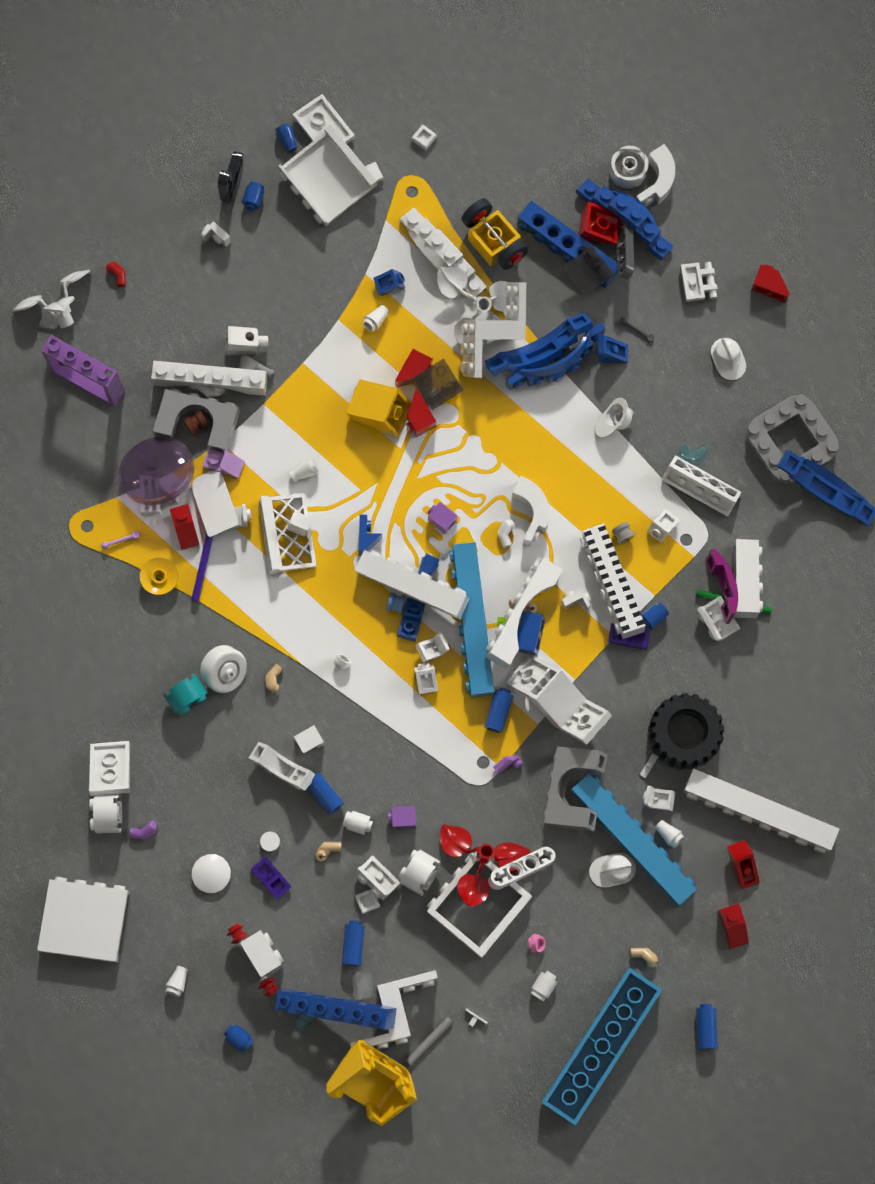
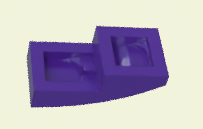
M611 623L608 643L647 650L650 630L645 629L643 633L622 639L621 634H617L614 623Z
M266 856L250 868L276 899L280 898L292 887Z

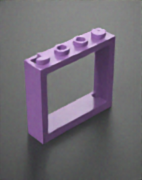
M53 335L49 337L42 348V354L52 373L114 408L125 393L116 370ZM107 371L112 372L110 378L105 375Z

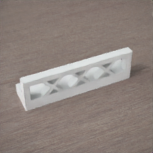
M676 455L661 479L727 517L741 494V491Z

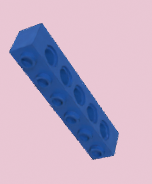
M532 200L518 216L517 224L522 231L531 233L536 241L546 244L551 252L561 255L566 263L576 266L581 274L591 277L596 285L606 288L617 275V262ZM540 222L542 226L537 227L533 223ZM553 232L557 234V237L552 238L548 234ZM569 243L572 247L565 248L563 244ZM584 254L587 258L580 259L578 255ZM599 265L602 269L595 270L592 266Z
M290 989L277 990L275 1011L384 1030L394 1028L397 1009Z

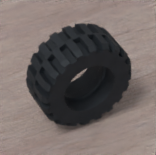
M682 693L680 696L677 694L671 696L670 699L664 700L657 707L651 717L650 725L648 726L649 743L652 744V751L654 754H658L660 761L667 762V766L672 768L675 766L679 770H684L685 768L692 770L698 766L705 765L718 752L724 739V725H722L723 719L721 714L718 715L716 712L718 709L715 705L711 706L708 699L704 698L703 700L697 694L690 696L688 693ZM686 714L695 717L702 724L704 737L697 747L683 749L671 741L668 735V726L674 717Z

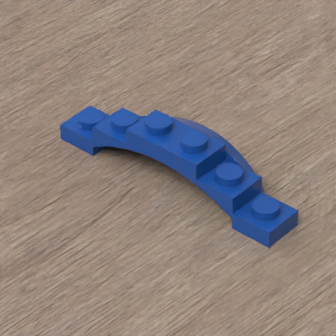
M589 178L576 190V194L587 203L592 202L600 205L627 223L646 244L647 250L660 261L673 249L674 246L661 236V230L658 228L651 213L634 197L618 190L608 189L605 186L600 188Z
M583 312L575 317L566 319L553 331L528 345L497 353L494 357L484 361L485 365L493 377L507 370L513 374L525 367L528 369L538 368L562 356V349L578 342L577 336L594 328L593 323Z
M602 322L586 331L577 348L560 361L541 368L521 369L507 378L506 386L509 391L513 388L519 389L525 384V381L529 387L540 385L544 382V378H546L549 384L553 381L557 383L564 378L565 374L576 372L582 362L581 356L585 358L592 353L591 350L594 345L592 341L597 342L598 336L604 335L605 327Z
M790 450L785 451L777 467L789 474L788 477L799 483L801 488L828 506H833L845 515L852 516L865 526L870 525L875 516V507L870 505L855 489L823 466L805 457H799Z

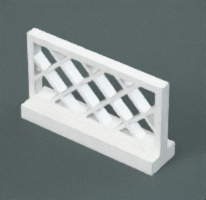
M305 493L268 497V495L260 496L258 502L270 574L315 568L317 565L310 525L305 534L308 543L303 547L295 541L299 536L298 534L292 539L284 533L288 525L281 531L275 524L278 518L289 524L290 520L281 515L287 507L293 512L297 511L299 513L303 509V514L308 516ZM293 499H301L302 506L299 510L290 505ZM279 501L285 506L279 513L273 509L272 502ZM281 536L291 542L286 549L282 548L278 543ZM292 544L302 550L297 557L288 552ZM305 552L310 556L311 563L304 564L298 558ZM284 554L294 560L291 565L282 566L281 558Z

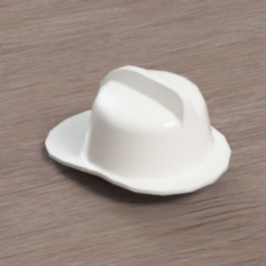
M721 338L714 342L711 347V356L719 374L728 380H737L742 377L746 370V362L737 342L729 338Z
M624 398L615 399L597 420L595 432L599 437L605 438L610 436L615 430H623L630 425L634 411L628 407Z
M614 853L595 859L590 866L589 875L592 882L597 886L603 888L629 882L635 875L636 865L629 855Z

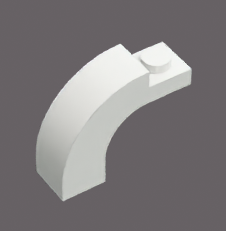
M665 144L649 153L648 162L656 172L657 181L654 185L636 196V199L645 207L649 206L654 200L657 204H660L668 196L673 185L675 162Z
M520 476L512 492V497L525 503L532 512L533 520L523 539V543L530 546L532 541L536 542L540 534L539 531L544 533L546 531L549 520V505L543 491L531 480Z
M258 742L249 756V759L299 790L305 791L315 776L312 771L293 763L270 746Z

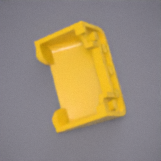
M358 1040L352 1045L326 1084V1092L331 1098L338 1100L343 1096V1093L366 1106L367 1118L380 1126L385 1125L417 1100L409 1071L403 1065L363 1040Z

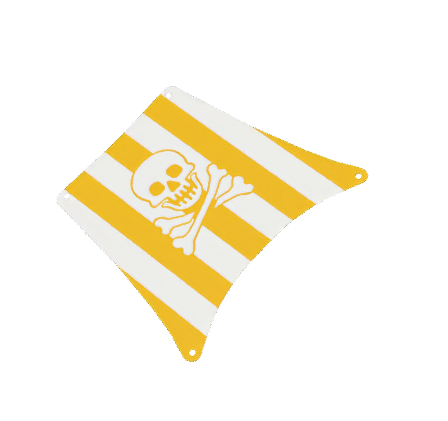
M408 175L400 179L395 187L377 249L364 278L338 321L320 345L256 412L234 431L229 452L244 460L245 463L239 479L224 474L222 476L234 508L242 507V504H246L247 509L251 510L252 520L248 521L249 527L230 528L213 536L199 602L308 668L383 723L434 757L465 782L473 785H484L497 774L493 766L504 757L513 756L545 717L530 698L513 690L505 683L530 654L517 651L511 664L505 669L491 661L494 693L495 690L505 688L510 690V694L514 697L503 733H496L485 729L484 726L493 696L471 698L470 693L466 692L465 682L469 681L468 674H464L463 663L466 662V655H462L461 644H464L463 636L460 637L459 625H462L461 619H457L425 604L416 642L397 637L403 611L400 615L393 610L390 612L386 611L391 592L395 593L396 596L404 594L365 578L354 571L361 557L359 556L360 514L367 515L368 520L371 521V532L367 533H382V539L368 552L374 550L380 553V557L386 560L390 557L398 561L397 565L402 567L408 565L414 568L416 573L419 571L422 557L426 553L432 555L440 561L431 580L436 582L442 580L448 583V587L452 589L457 587V581H453L452 569H455L454 562L450 561L449 551L453 550L454 544L476 542L488 644L491 640H495L497 636L495 631L506 620L504 615L509 609V600L514 599L518 592H522L524 587L521 585L527 576L530 578L532 574L530 569L535 561L539 562L542 558H545L563 569L552 588L539 593L530 601L537 606L536 613L543 614L546 619L538 656L535 657L562 670L572 683L609 644L611 623H616L614 616L610 617L607 599L604 600L601 595L600 589H602L600 582L597 583L595 580L594 566H590L587 555L589 553L587 548L583 549L580 541L582 531L603 523L605 524L639 611L696 556L707 542L708 531L704 522L677 496L665 481L661 480L662 478L618 430H615L610 436L605 438L599 437L596 434L595 426L602 413L573 383L567 374L557 383L553 381L549 384L546 378H544V382L540 385L529 387L525 381L522 387L519 389L513 388L510 391L506 386V379L515 373L512 374L507 370L493 377L484 361L494 357L499 352L514 350L538 340L527 325L525 340L483 339L482 378L463 376L460 369L461 362H463V354L461 353V345L455 338L454 327L460 319L465 317L472 319L477 311L473 307V300L460 292L455 298H448L441 293L437 284L438 270L417 247L410 237L407 228L400 222V218L414 207L424 219L427 218L436 229L439 228L463 254V258L475 270V274L486 284L487 290L478 297L491 298L489 288L493 283L453 229L429 184L421 177ZM410 186L416 187L418 190L417 196H407V188ZM391 269L401 272L405 278V289H396L383 296L379 295L373 278ZM491 302V308L486 312H481V315H478L475 320H506L504 312L494 309ZM381 305H384L389 310L385 320L377 331H368L362 323L364 317ZM412 349L433 358L432 365L434 369L430 376L426 375L423 381L399 388L395 386V379ZM552 360L538 368L551 365L553 363H556V361ZM359 379L398 388L411 403L415 391L419 390L436 420V427L416 437L414 432H409L406 423H408L406 418L398 438L353 421L346 414L347 405L351 401L354 388L357 386ZM207 451L177 471L160 479V487L164 485L170 491H172L173 484L177 480H181L182 477L189 480L191 488L177 504L174 501H167L162 496L163 493L160 489L161 513L141 514V490L139 488L75 513L69 522V530L73 539L86 547L127 562L139 569L150 559L157 557L166 558L176 566L178 571V581L174 588L192 597L206 537V529L192 492V483L197 477L212 471L202 466ZM312 458L319 472L315 473L316 476L294 482L289 472L293 471L306 459ZM520 476L534 482L545 494L549 505V520L545 533L539 531L540 534L536 542L532 541L530 546L524 544L523 539L533 520L532 512L525 503L512 497V492ZM156 481L152 483L153 509H156ZM148 485L145 486V509H149ZM305 493L308 516L310 513L314 514L310 528L317 566L315 568L270 574L258 502L260 496L268 495V497ZM293 499L290 505L299 510L302 506L301 499ZM279 501L272 502L273 509L280 513L285 505ZM439 502L458 516L457 522L446 535L428 521L429 514L427 513L433 505L437 506ZM188 504L200 545L181 550L170 509ZM287 507L281 515L291 520L294 512ZM666 509L680 521L667 535L665 540L660 543L647 531L653 521ZM278 518L275 522L276 527L281 531L288 525L281 518ZM85 520L91 521L93 523L92 531L84 532L81 529L82 522ZM504 520H512L515 523L514 529L508 535L512 546L508 548H503L498 537V530ZM628 522L630 530L635 533V537L619 545L617 542L618 538L616 535H613L612 530L620 524ZM289 530L284 532L292 539L297 535ZM134 531L140 533L139 539L132 538L111 545L107 549L101 547L103 542L108 543L132 535ZM683 534L691 535L692 543L689 546L681 544L680 537ZM299 535L295 540L303 547L308 543L305 536ZM283 536L278 540L279 545L284 549L291 543ZM294 544L288 549V552L295 557L302 551ZM305 552L298 558L304 564L311 563L310 556ZM286 554L281 558L282 566H289L294 561ZM158 575L156 578L162 580L163 576ZM581 589L584 593H588L592 600L591 608L588 611L585 610L581 602L566 610L561 605V600L564 599L563 596L571 591L575 593ZM442 633L448 642L449 651L442 657L425 662L433 664L435 668L438 691L419 694L414 667H418V664L423 663L415 646ZM338 654H343L350 659L351 663L347 669L340 671L339 666H334V660ZM481 756L489 759L490 764L486 769H481L477 765V760Z

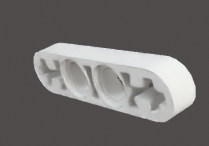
M542 847L494 870L488 878V883L491 888L496 890L509 886L550 866L555 860V852L549 847ZM543 854L545 856H549L548 859L544 858L539 862V859L543 856ZM525 861H532L535 867L532 869L528 868ZM510 868H515V869H517L518 872H519V875H518V876H513V875H511L510 872H509V869H510ZM503 875H505V877L501 880V882L494 880L495 877L498 879V878L503 877Z

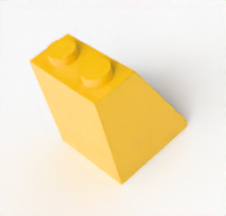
M359 379L357 386L354 388L351 401L347 405L346 414L355 422L399 438L408 416L411 402L398 388Z

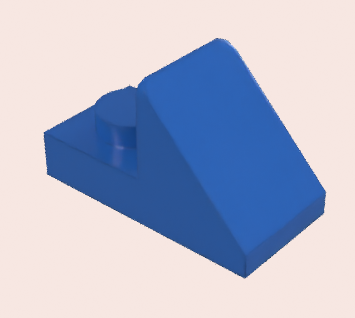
M606 335L598 336L599 362L628 363V344Z
M360 514L359 556L362 555L364 550L369 551L382 539V533H367L371 532V521L368 520L367 515Z

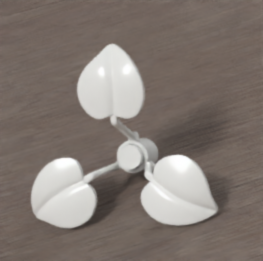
M454 266L440 267L437 273V284L441 293L448 298H455L460 292L474 300L473 307L477 311L472 319L462 318L454 327L455 338L461 345L463 343V335L461 334L463 320H475L478 315H481V312H486L491 308V302L494 309L504 312V306L506 305L504 288L507 281H498L490 286L489 294L491 298L476 297L462 290L468 283L464 270Z
M77 271L67 275L60 281L63 284L65 298L47 305L42 300L41 295L32 296L21 301L13 309L12 314L16 311L28 309L35 304H42L45 307L44 310L48 311L53 319L57 320L60 328L72 325L74 321L70 314L71 309L69 305L73 302L74 296L68 297L67 286L84 275L91 274V271Z

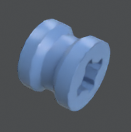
M391 592L386 611L390 612L393 610L401 615L406 596H396L395 593Z

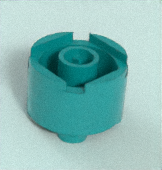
M196 674L191 675L193 677L192 680L186 678L169 689V695L163 694L175 715L180 714L183 716L191 710V705L194 703L199 705L207 700L206 695L208 692Z

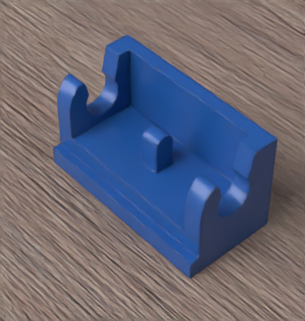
M522 611L517 632L518 652L538 656L546 620L543 614Z

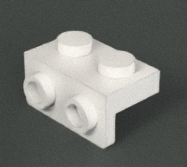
M721 596L698 608L700 620L706 623L709 628L708 633L710 637L716 641H722L741 629L734 617L729 624H725L721 611L724 600Z
M373 855L356 871L357 879L362 884H367L371 888V893L383 901L400 885V882Z

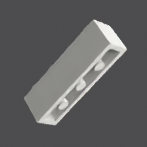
M736 539L733 545V575L738 588V606L734 618L757 619L759 613L763 610V601H760L763 584L759 583V576H762V565H759V558L762 557V547H759V540Z

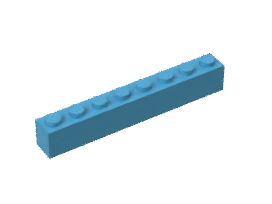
M476 542L454 544L453 550L449 551L450 561L454 562L455 569H452L453 581H457V587L466 591L465 595L470 598L461 617L462 625H459V635L464 638V644H461L462 655H466V662L463 663L464 674H468L469 681L465 682L466 692L470 693L471 698L494 696L491 660L485 657L488 653L486 650L488 636Z
M588 774L572 788L571 793L585 808L598 812L596 820L677 907L680 906L697 890L694 887L696 885L689 876L685 877L681 873V867L676 862L672 863L667 858L669 856L662 847L658 848L654 844V838L649 833L645 834L640 829L642 827L635 818L631 819L627 815L628 810L622 804L618 805L613 800L615 798L608 789L605 791L600 786L602 783L595 775L591 776Z

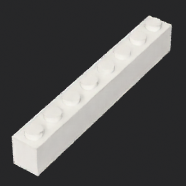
M694 768L683 793L687 794L686 797L691 800H702L705 802L704 805L714 809L719 807L723 809V813L730 816L736 814L744 822L760 824L759 827L761 829L777 831V835L786 839L788 837L794 838L796 843L803 846L811 845L815 851L822 854L832 850L839 832L837 827Z

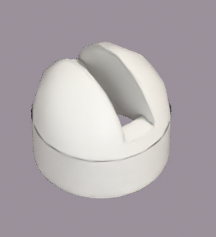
M338 654L334 660V666H339L340 671L347 669L351 663L350 659L343 654Z

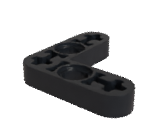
M234 151L228 171L221 170L219 174L218 190L221 201L231 202L243 162L244 153Z

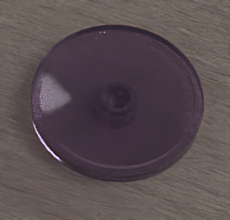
M154 437L138 443L128 451L119 468V481L126 495L133 501L144 505H158L173 500L188 487L194 475V461L190 451L182 442L170 437Z

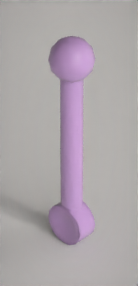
M134 531L132 535L108 543L103 542L101 547L107 549L111 545L132 538L139 539L140 533Z

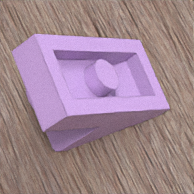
M208 449L202 466L203 468L219 471L221 474L239 479L245 461L226 450L222 453Z

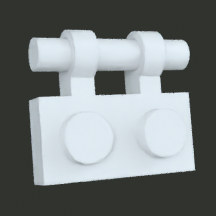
M699 262L682 264L680 266L686 302L704 300V293L706 292L709 293L710 299L717 298L716 292L718 288L714 282L715 271L712 268L711 262L704 263L705 269H700ZM702 277H706L707 285H703Z

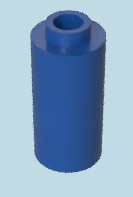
M505 688L495 690L485 722V729L496 733H503L514 697L510 694V690Z
M320 773L315 774L307 789L327 814L331 815L344 802Z
M349 921V924H345L342 965L361 966L365 926L361 925L360 921Z
M700 1004V1008L696 1009L698 1049H718L716 1008H712V1004Z

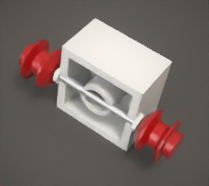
M237 923L228 929L229 933L227 936H232L231 944L239 943V945H242L261 977L260 980L262 982L259 984L258 989L263 988L265 991L263 997L267 995L270 998L277 993V988L280 985L274 984L275 977H267L283 968L281 963L284 960L278 950L273 951L271 948L274 943L267 932L263 934L260 930L247 938L248 932L243 933L242 931L244 925L239 926Z

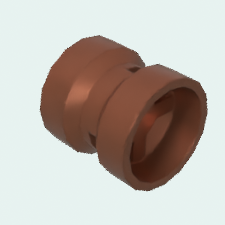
M200 410L196 411L193 417L183 419L193 436L201 428L205 429L209 426Z

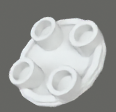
M207 854L200 857L192 868V879L195 886L206 893L222 891L230 880L231 870L229 864L223 857L216 854Z

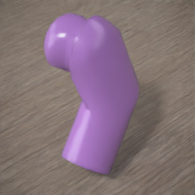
M517 755L506 756L493 768L500 774L510 765L518 769L523 762Z
M149 821L141 830L131 828L129 838L148 840L157 832V823Z

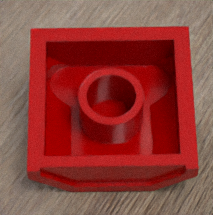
M588 202L581 215L579 235L589 243L596 240L616 246L618 244L620 218L602 206Z

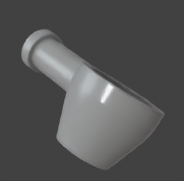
M244 354L242 355L239 365L240 369L266 371L268 378H271L274 373L273 369L271 370Z

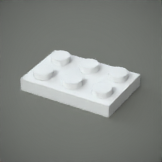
M323 94L293 113V118L312 142L323 134L325 128L330 124L346 144L355 138L353 132Z
M129 741L90 744V796L130 793Z

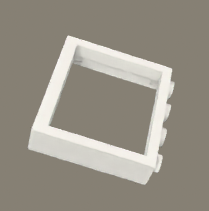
M470 853L465 859L467 864L463 869L459 867L454 872L452 882L450 884L446 882L439 890L442 894L437 900L433 898L426 907L429 908L427 914L478 957L482 958L532 896L516 882L509 885L522 897L479 948L436 911L457 886L459 879L467 874L477 862L476 853ZM491 861L484 864L492 872L498 869Z

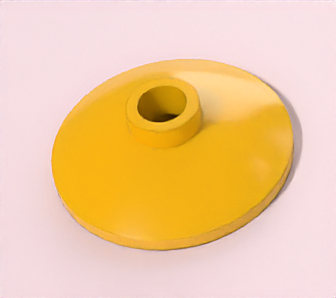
M157 557L150 559L143 565L140 571V582L143 588L154 595L169 593L174 589L178 581L176 566L166 558ZM158 575L163 576L161 581L156 580Z

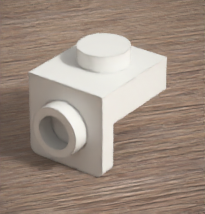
M582 589L575 593L573 591L568 592L563 596L564 599L561 600L564 610L581 602L585 610L588 611L592 603L589 594L584 593Z
M442 633L415 646L423 663L442 657L449 651L448 642Z
M647 786V790L643 795L644 805L650 809L673 811L676 792Z

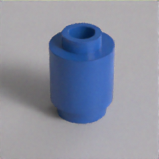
M250 182L247 185L241 202L245 209L249 211L259 209L264 195V186L262 184Z
M662 603L652 605L641 614L645 623V629H654L667 619L666 616L669 615V612Z
M237 1024L234 1027L230 1025L223 1034L226 1036L224 1041L237 1051L241 1050L243 1053L254 1041L250 1037L251 1035Z

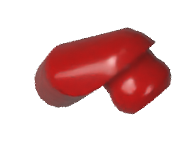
M117 262L107 264L106 271L116 275L117 287H125V270Z

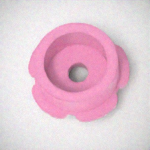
M533 934L528 940V947L531 949V952L537 953L544 950L546 944L544 937Z

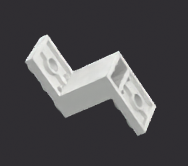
M506 282L504 288V296L506 297L504 315L506 320H463L461 325V334L463 335L461 353L463 354V362H461L460 366L463 376L482 378L483 339L525 340L526 282Z
M531 654L505 682L508 687L530 698L554 727L586 745L612 716L608 710L587 700L562 670Z
M436 970L377 985L382 1005L397 1008L394 1028L388 1029L389 1033L363 1041L372 1047H376L377 1050L388 1048V1043L396 1042V1045L407 1043V1038H411L400 990L407 993L414 991L415 986L422 985L423 988L433 986L435 984L434 981L438 979Z

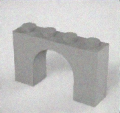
M165 389L153 428L155 437L173 441L182 416L190 411L200 410L208 413L213 418V428L208 441V448L222 453L225 450L229 452L240 414L239 408L234 403L225 402L224 404L214 398L208 397L204 399L194 393H189L188 395L183 394L178 389Z
M557 747L554 754V768L550 775V790L547 793V808L544 811L545 824L559 828L595 830L598 812L590 808L570 806L567 802L565 791L569 780L578 773L604 774L607 754L600 750Z

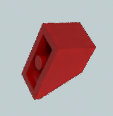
M761 264L751 290L786 303L790 293L779 271L775 270L771 265Z
M412 349L395 379V386L399 388L423 381L426 375L430 376L434 369L432 365L433 358Z
M419 390L414 393L407 416L408 423H406L409 432H414L416 437L436 427V420Z
M186 504L170 509L181 550L199 546L200 543L189 505Z
M743 840L727 846L729 859L741 889L760 883L754 854L746 841Z
M740 904L720 909L718 914L729 948L732 949L748 944L746 922Z

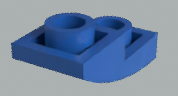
M407 597L397 637L416 642L425 608L424 603Z

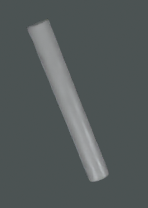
M447 1017L406 1061L412 1065L453 1022Z

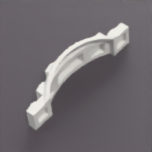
M414 207L400 218V222L407 228L412 240L437 270L440 267H459L464 270L468 279L466 287L462 289L463 291L478 297L487 290L486 284L475 274V270L463 258V254L439 228L436 229L427 218L424 219Z

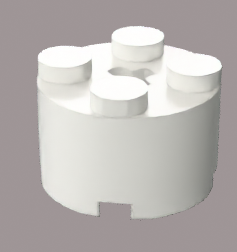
M635 146L620 148L613 155L610 165V177L614 185L624 189L639 187L646 177L648 169L647 156L641 152V149Z
M120 794L97 795L90 799V811H93V819H90L91 831L95 830L96 834L121 833L122 828H118V823H122V802L117 801V798L121 797Z
M414 850L409 857V865L407 868L403 867L399 878H401L403 886L423 896L422 890L427 891L438 873L435 870L436 866L440 867L441 861L422 850Z

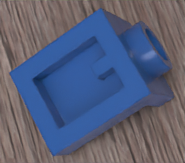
M391 269L373 278L377 291L381 296L396 289H405V278L397 270Z

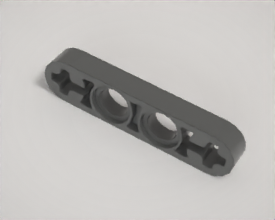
M621 219L617 239V274L619 277L629 279L634 271L633 229Z

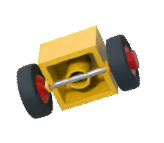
M482 198L469 206L461 217L464 225L471 228L468 231V241L490 267L498 263L502 269H510L524 258L528 252V247L499 210L489 215L493 207L486 198Z

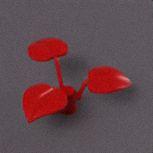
M443 824L440 830V844L448 856L459 858L463 852L465 854L477 852L476 859L480 866L476 876L465 874L457 883L458 894L469 907L481 904L490 893L488 880L486 878H479L484 864L489 863L492 857L494 861H498L500 868L531 853L529 849L509 842L499 844L495 851L490 844H482L480 848L477 846L474 849L467 850L472 845V836L466 829ZM510 868L509 872L512 874L518 872V870Z

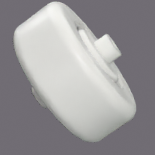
M217 646L206 654L201 663V679L207 687L215 692H231L242 683L246 675V659L241 652L231 646Z

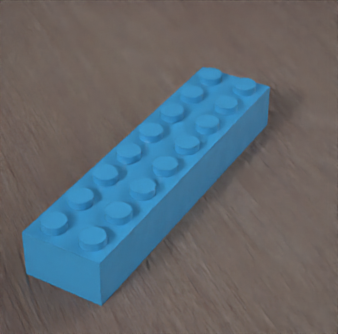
M628 968L541 1101V1104L573 1126H576L662 992V989L631 968Z

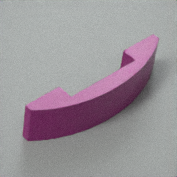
M711 549L705 560L710 576L718 575L725 598L721 611L725 624H729L737 610L738 588L728 563L718 551Z

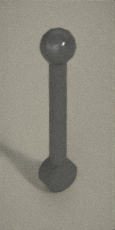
M621 318L620 322L623 325H628L629 327H631L632 329L646 337L648 342L654 341V336L652 334H646L645 332H643L642 330L628 322L627 318Z

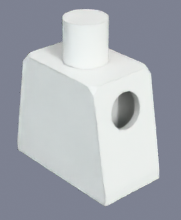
M228 326L224 337L225 356L254 355L258 347H268V336H258L257 328Z

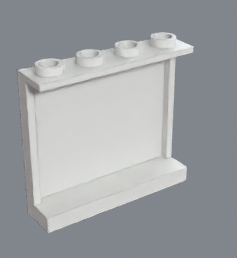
M331 124L325 128L323 134L283 166L281 164L278 165L280 170L278 174L281 178L291 183L292 186L290 188L296 196L300 194L304 199L301 201L308 210L311 208L315 213L313 216L319 224L323 223L325 226L377 186V180Z
M55 877V880L49 879L37 951L118 963V952L127 898L130 895V892L125 890L126 887L114 885L113 888H108L106 884L94 882V885H87V881L75 880L72 883L67 882V878Z

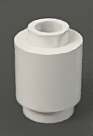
M347 811L343 826L347 827V830L365 835V832H370L373 821H370V816L355 811Z
M549 971L541 972L531 987L533 990L530 994L544 1002L546 998H549L558 983L555 981L556 976Z

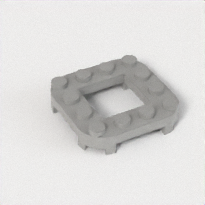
M803 394L790 396L755 417L747 429L746 440L748 445L753 447L771 474L770 478L774 482L777 481L789 485L796 483V481L788 477L789 474L777 467L783 455L768 435L769 432L790 419L799 417L817 446L799 457H805L822 466L825 463L828 464L833 459L839 448L836 435L815 404Z

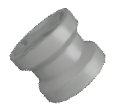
M628 522L622 523L612 530L613 535H616L618 538L617 542L619 545L635 537V533L630 530Z

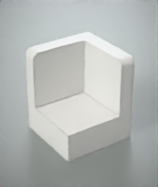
M294 511L287 530L304 537L314 514L310 513L308 517Z
M314 725L294 736L296 743H298L303 753L315 747L318 749L324 745V741Z

